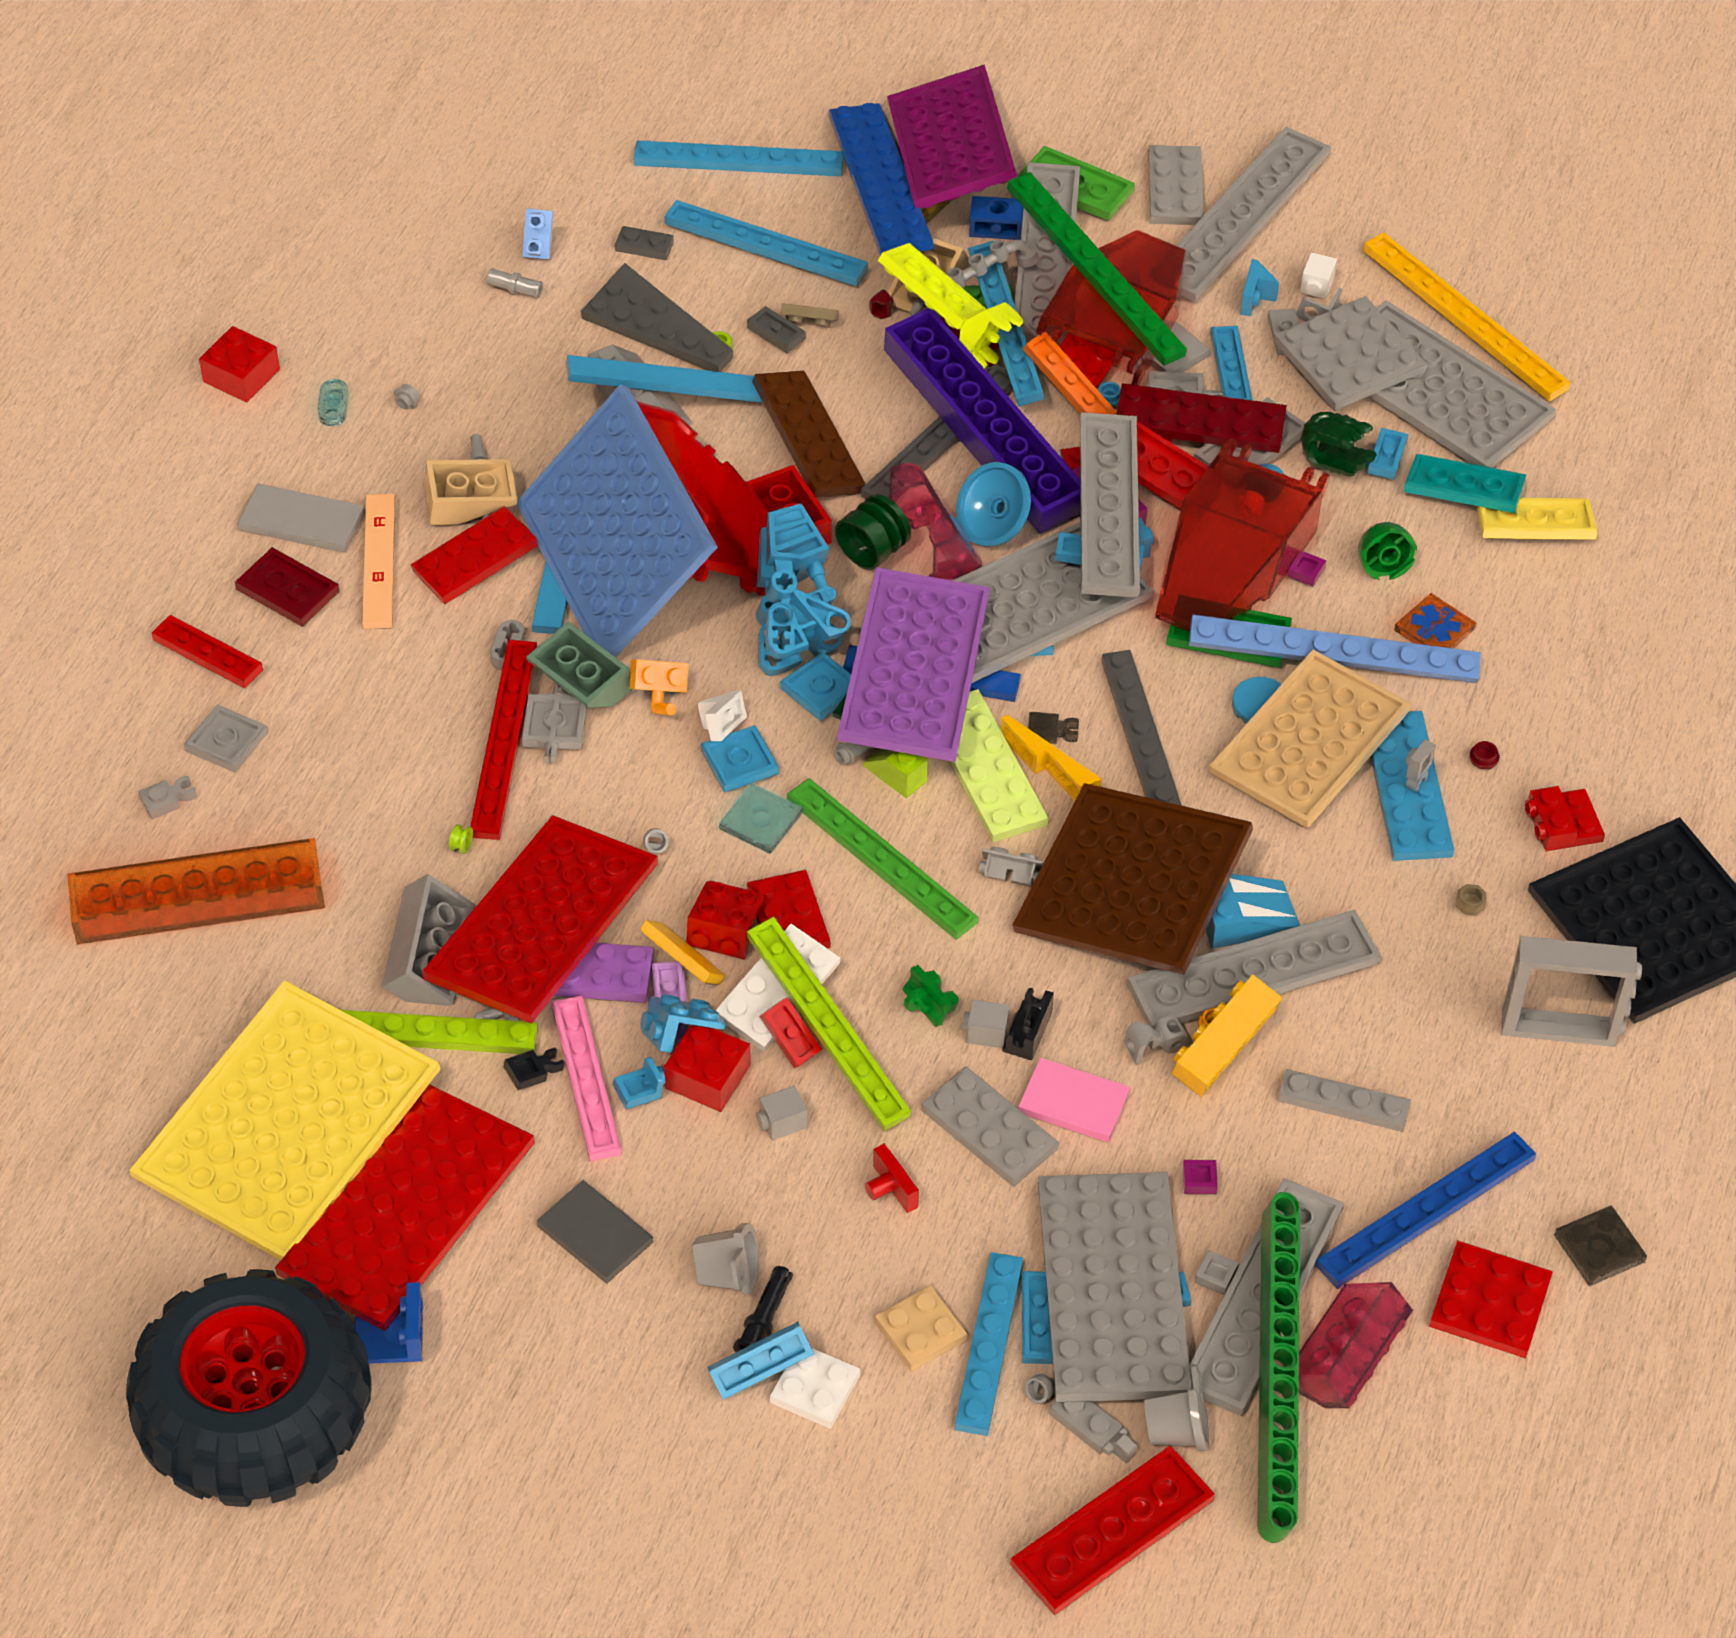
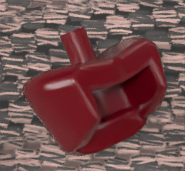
M886 290L879 291L870 299V313L876 318L884 319L891 316L893 298L890 297Z

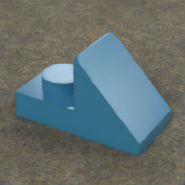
M1256 259L1251 261L1242 295L1240 315L1251 316L1253 306L1258 307L1260 299L1273 302L1277 300L1279 282Z

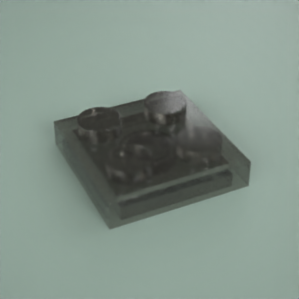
M1612 1205L1556 1228L1554 1234L1589 1287L1645 1263L1647 1258L1646 1253Z

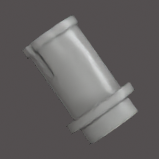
M839 743L834 750V757L841 765H851L855 758L871 750L872 747L853 743Z

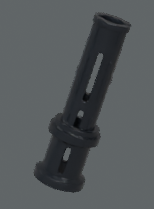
M775 1266L754 1313L746 1317L744 1321L745 1329L741 1338L735 1340L733 1345L735 1352L771 1335L773 1331L771 1322L793 1278V1273L788 1272V1268L783 1266Z

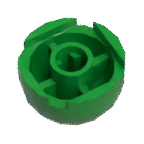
M1376 523L1363 533L1358 544L1359 560L1367 574L1374 579L1390 575L1389 580L1396 579L1405 574L1415 561L1413 556L1415 550L1417 551V545L1411 534L1396 523Z

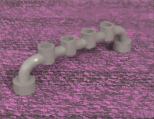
M997 240L990 245L992 253L985 257L982 254H974L968 259V268L962 271L960 268L954 267L949 269L946 274L963 288L967 280L974 276H983L987 273L988 267L995 263L1007 261L1009 254L1016 251L1019 266L1024 268L1035 265L1039 260L1036 248L1028 245L1023 240H1013L1005 243L1003 240ZM919 298L911 307L910 316L922 311L926 307L923 299Z

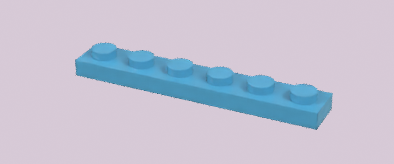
M990 1253L955 1421V1431L988 1436L1023 1265L1022 1257Z

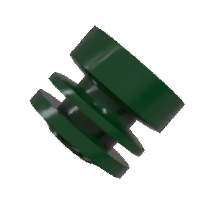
M877 493L870 495L864 502L858 505L856 510L850 511L838 521L835 526V536L842 551L853 563L860 568L872 570L876 569V567L888 559L891 553H895L911 538V527L903 510L887 496Z

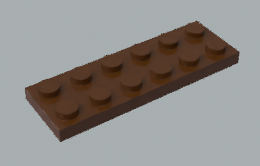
M805 371L755 374L752 383L799 472L815 497L861 493V488L866 484Z

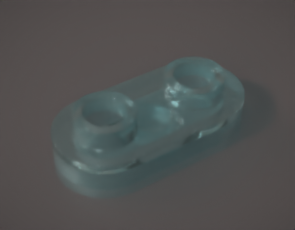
M330 379L325 381L320 387L317 408L319 421L326 426H337L346 419L349 393L348 386L344 381Z

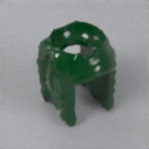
M1332 412L1316 413L1304 424L1301 436L1302 453L1307 458V461L1315 467L1328 470L1331 473L1336 472L1338 475L1355 476L1357 471L1364 470L1367 463L1373 462L1377 456L1375 451L1354 447V442L1362 439L1364 434L1370 433L1373 427L1367 422H1360L1350 418L1347 414L1342 416L1340 413L1334 414Z

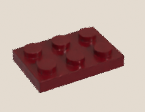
M273 547L235 581L236 590L301 627L340 592L338 583Z

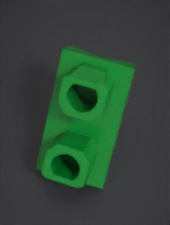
M919 965L911 967L910 978L902 989L907 995L904 1000V1007L910 1012L919 1009L935 1027L943 1025L946 1015L955 1011L959 998L953 991L943 993L940 990V976L934 970L924 972Z

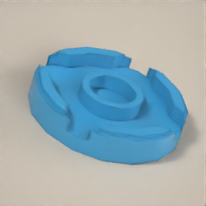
M1253 677L1242 681L1235 688L1232 698L1234 714L1237 718L1239 716L1243 719V723L1247 724L1281 686V683L1266 677Z

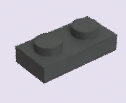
M622 226L615 243V250L617 252L667 261L674 244V235Z
M767 306L747 320V328L786 353H789L806 339V331Z

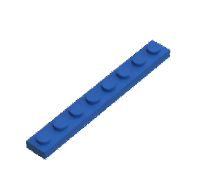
M1514 1131L1319 1257L1316 1261V1267L1338 1289L1533 1162L1536 1152Z

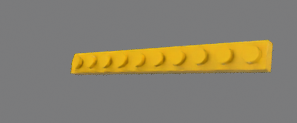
M1385 232L1364 243L1363 251L1545 399L1551 401L1569 390L1570 381Z

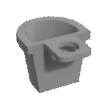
M741 1223L735 1230L698 1236L692 1244L698 1285L733 1288L735 1290H742L743 1294H751L758 1279L760 1258L757 1234L753 1225Z
M1197 1364L1191 1365L1192 1390L1144 1400L1146 1424L1151 1445L1195 1446L1199 1452L1209 1450L1208 1416L1204 1406L1201 1372Z

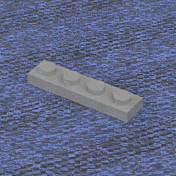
M1286 1069L1278 1101L1403 1132L1411 1099Z

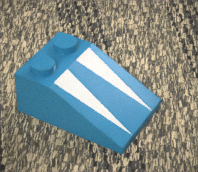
M1232 874L1206 928V933L1211 947L1214 949L1241 944L1298 927L1300 924L1283 881Z

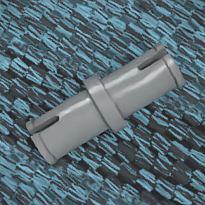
M491 268L488 272L487 285L507 289L512 294L518 292L535 298H539L542 293V281L521 277L520 273L514 272L510 274L495 270L494 268Z

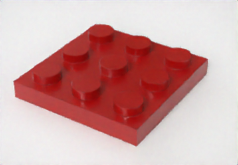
M1457 1240L1429 1327L1526 1359L1553 1271Z

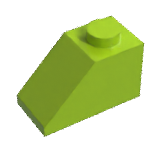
M879 749L863 762L865 768L906 799L927 782L928 759L924 756Z

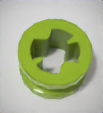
M456 824L449 838V850L456 851V849H459L460 853L466 854L472 842L473 829L470 827L462 829L461 825Z

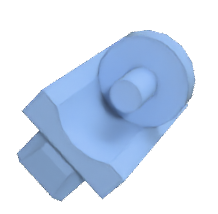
M526 208L522 257L550 259L554 211Z

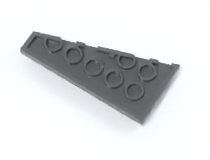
M626 263L618 269L581 310L582 319L710 371L721 372L733 358V349Z

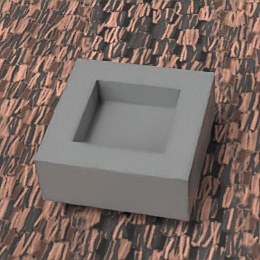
M1208 1250L1195 1275V1283L1225 1295L1238 1270L1239 1263Z

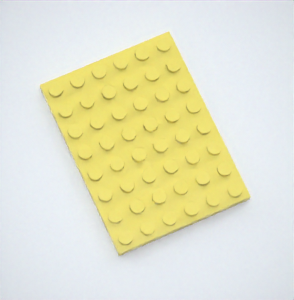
M284 980L129 1170L130 1174L136 1180L281 1261L295 1243L298 1244L327 1211L328 1207L344 1191L347 1184L356 1177L365 1166L367 1160L372 1158L385 1139L392 1133L441 1070L440 1065L437 1061Z

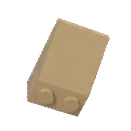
M933 237V250L920 251L945 274L951 268L958 267L963 271L969 265V257L964 248ZM896 276L894 277L888 290L890 297L893 298L891 307L910 313L911 307L920 297L907 290L904 283Z
M510 459L426 460L423 485L430 525H458L493 513L503 506L508 508L517 504L518 499Z

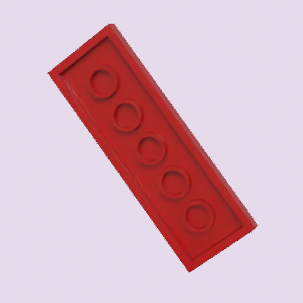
M1170 1445L1010 1559V1565L1055 1616L1213 1502L1215 1493Z

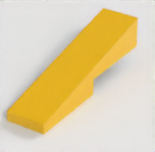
M1008 714L1001 717V732L1007 743L1035 774L1045 769L1074 801L1084 783L1101 787L1102 778Z

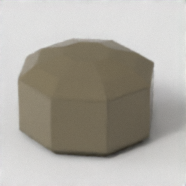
M1466 884L1458 889L1456 907L1464 914L1477 915L1485 909L1487 893L1479 885Z

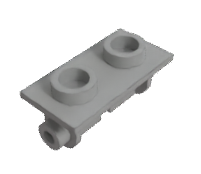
M991 847L990 850L982 848L983 858L987 861L980 862L979 873H983L984 877L1005 881L1007 870L1013 871L1011 882L1032 887L1038 875L1036 870L1040 871L1043 863L1041 860H1038L1037 856L1029 853H1020V856L1008 854V850L1001 847Z

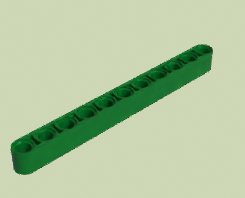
M1288 1192L1275 1194L1263 1211L1261 1220L1257 1527L1261 1537L1271 1543L1283 1541L1297 1524L1300 1205L1297 1198ZM1277 1210L1282 1211L1284 1215L1280 1214ZM1276 1239L1281 1240L1285 1245L1280 1244ZM1276 1269L1281 1270L1284 1273V1275L1277 1272ZM1275 1299L1282 1301L1285 1306L1279 1304ZM1275 1329L1280 1330L1284 1336L1279 1335ZM1274 1360L1280 1361L1284 1367H1281L1278 1364H1276ZM1274 1391L1281 1393L1284 1398L1278 1397ZM1273 1422L1279 1423L1284 1430L1278 1429ZM1273 1453L1278 1454L1283 1459V1462L1278 1461ZM1273 1485L1278 1486L1283 1494L1276 1492ZM1272 1517L1281 1521L1283 1527L1275 1524Z

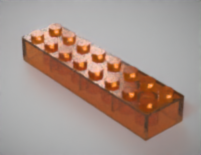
M315 838L67 874L71 924L77 945L325 908Z

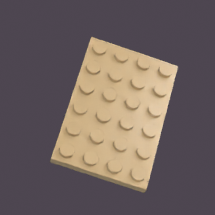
M1313 649L1209 765V773L1308 829L1411 710V703Z

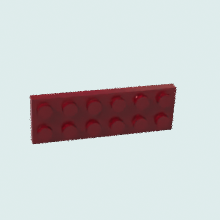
M1122 383L1116 415L1137 416V422L1163 438L1280 453L1287 405Z

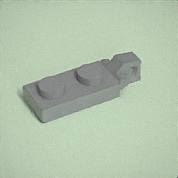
M1055 1401L1050 1406L1049 1414L1100 1455L1102 1453L1109 1455L1112 1452L1126 1464L1136 1455L1137 1445L1128 1437L1129 1432L1123 1425L1092 1401Z

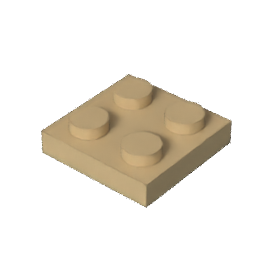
M931 1285L875 1315V1324L911 1372L967 1341V1332Z

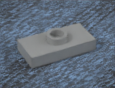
M1295 308L1268 311V321L1273 340L1275 339V334L1299 324ZM1275 344L1277 355H1284L1282 350Z

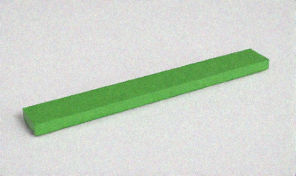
M810 778L787 793V801L955 940L978 924V916Z

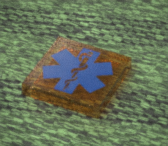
M1430 593L1395 623L1394 631L1414 644L1455 648L1475 630L1477 622Z

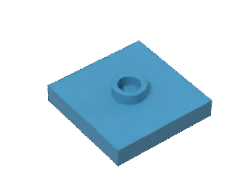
M821 652L781 680L780 689L821 721L834 712L847 694L851 674L826 653Z
M755 725L730 733L722 741L710 740L701 743V752L724 793L779 774V766Z

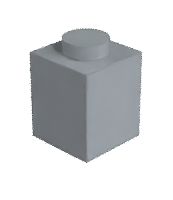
M972 1000L970 1012L964 1011L962 1030H967V1043L1003 1048L1008 1028L1010 1005Z
M795 1085L759 1098V1112H756V1118L761 1130H767L771 1140L807 1128V1108Z

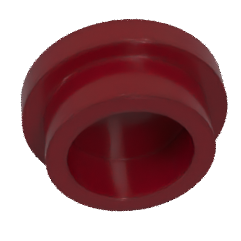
M1489 741L1478 742L1472 747L1469 754L1471 763L1481 769L1495 767L1500 758L1497 747Z

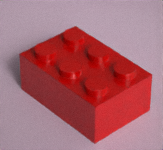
M794 465L746 482L769 512L802 503L826 544H832V520Z

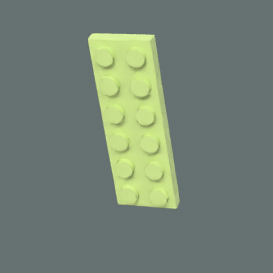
M979 689L970 691L956 762H949L991 841L997 842L1048 826L1049 818Z

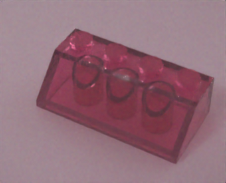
M1392 1282L1344 1284L1299 1351L1300 1395L1323 1408H1350L1355 1403L1357 1395L1365 1383L1372 1377L1374 1369L1382 1357L1387 1354L1391 1343L1405 1327L1406 1321L1413 1311Z

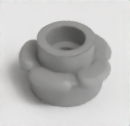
M403 384L394 391L395 402L399 407L415 409L418 406L417 402L420 399V394L414 387Z

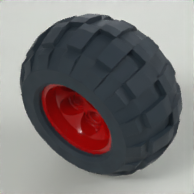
M250 1269V1271H247L246 1276L228 1278L226 1273H222L203 1280L204 1287L192 1293L186 1290L184 1292L181 1291L164 1304L162 1317L155 1319L153 1323L148 1322L137 1342L135 1350L136 1362H131L126 1384V1400L133 1432L141 1446L142 1453L149 1463L165 1477L169 1475L173 1478L174 1485L201 1500L204 1497L209 1499L215 1496L219 1497L220 1502L225 1506L249 1507L253 1499L271 1497L272 1503L294 1497L296 1496L295 1488L307 1482L318 1484L335 1470L338 1463L337 1456L343 1455L345 1450H351L365 1423L364 1413L371 1400L372 1390L365 1345L356 1332L355 1324L333 1298L327 1301L316 1285L305 1279L295 1276L294 1278L288 1277L284 1280L277 1278L273 1270ZM275 1366H282L278 1370H271ZM218 1379L223 1380L220 1383H212L213 1381Z

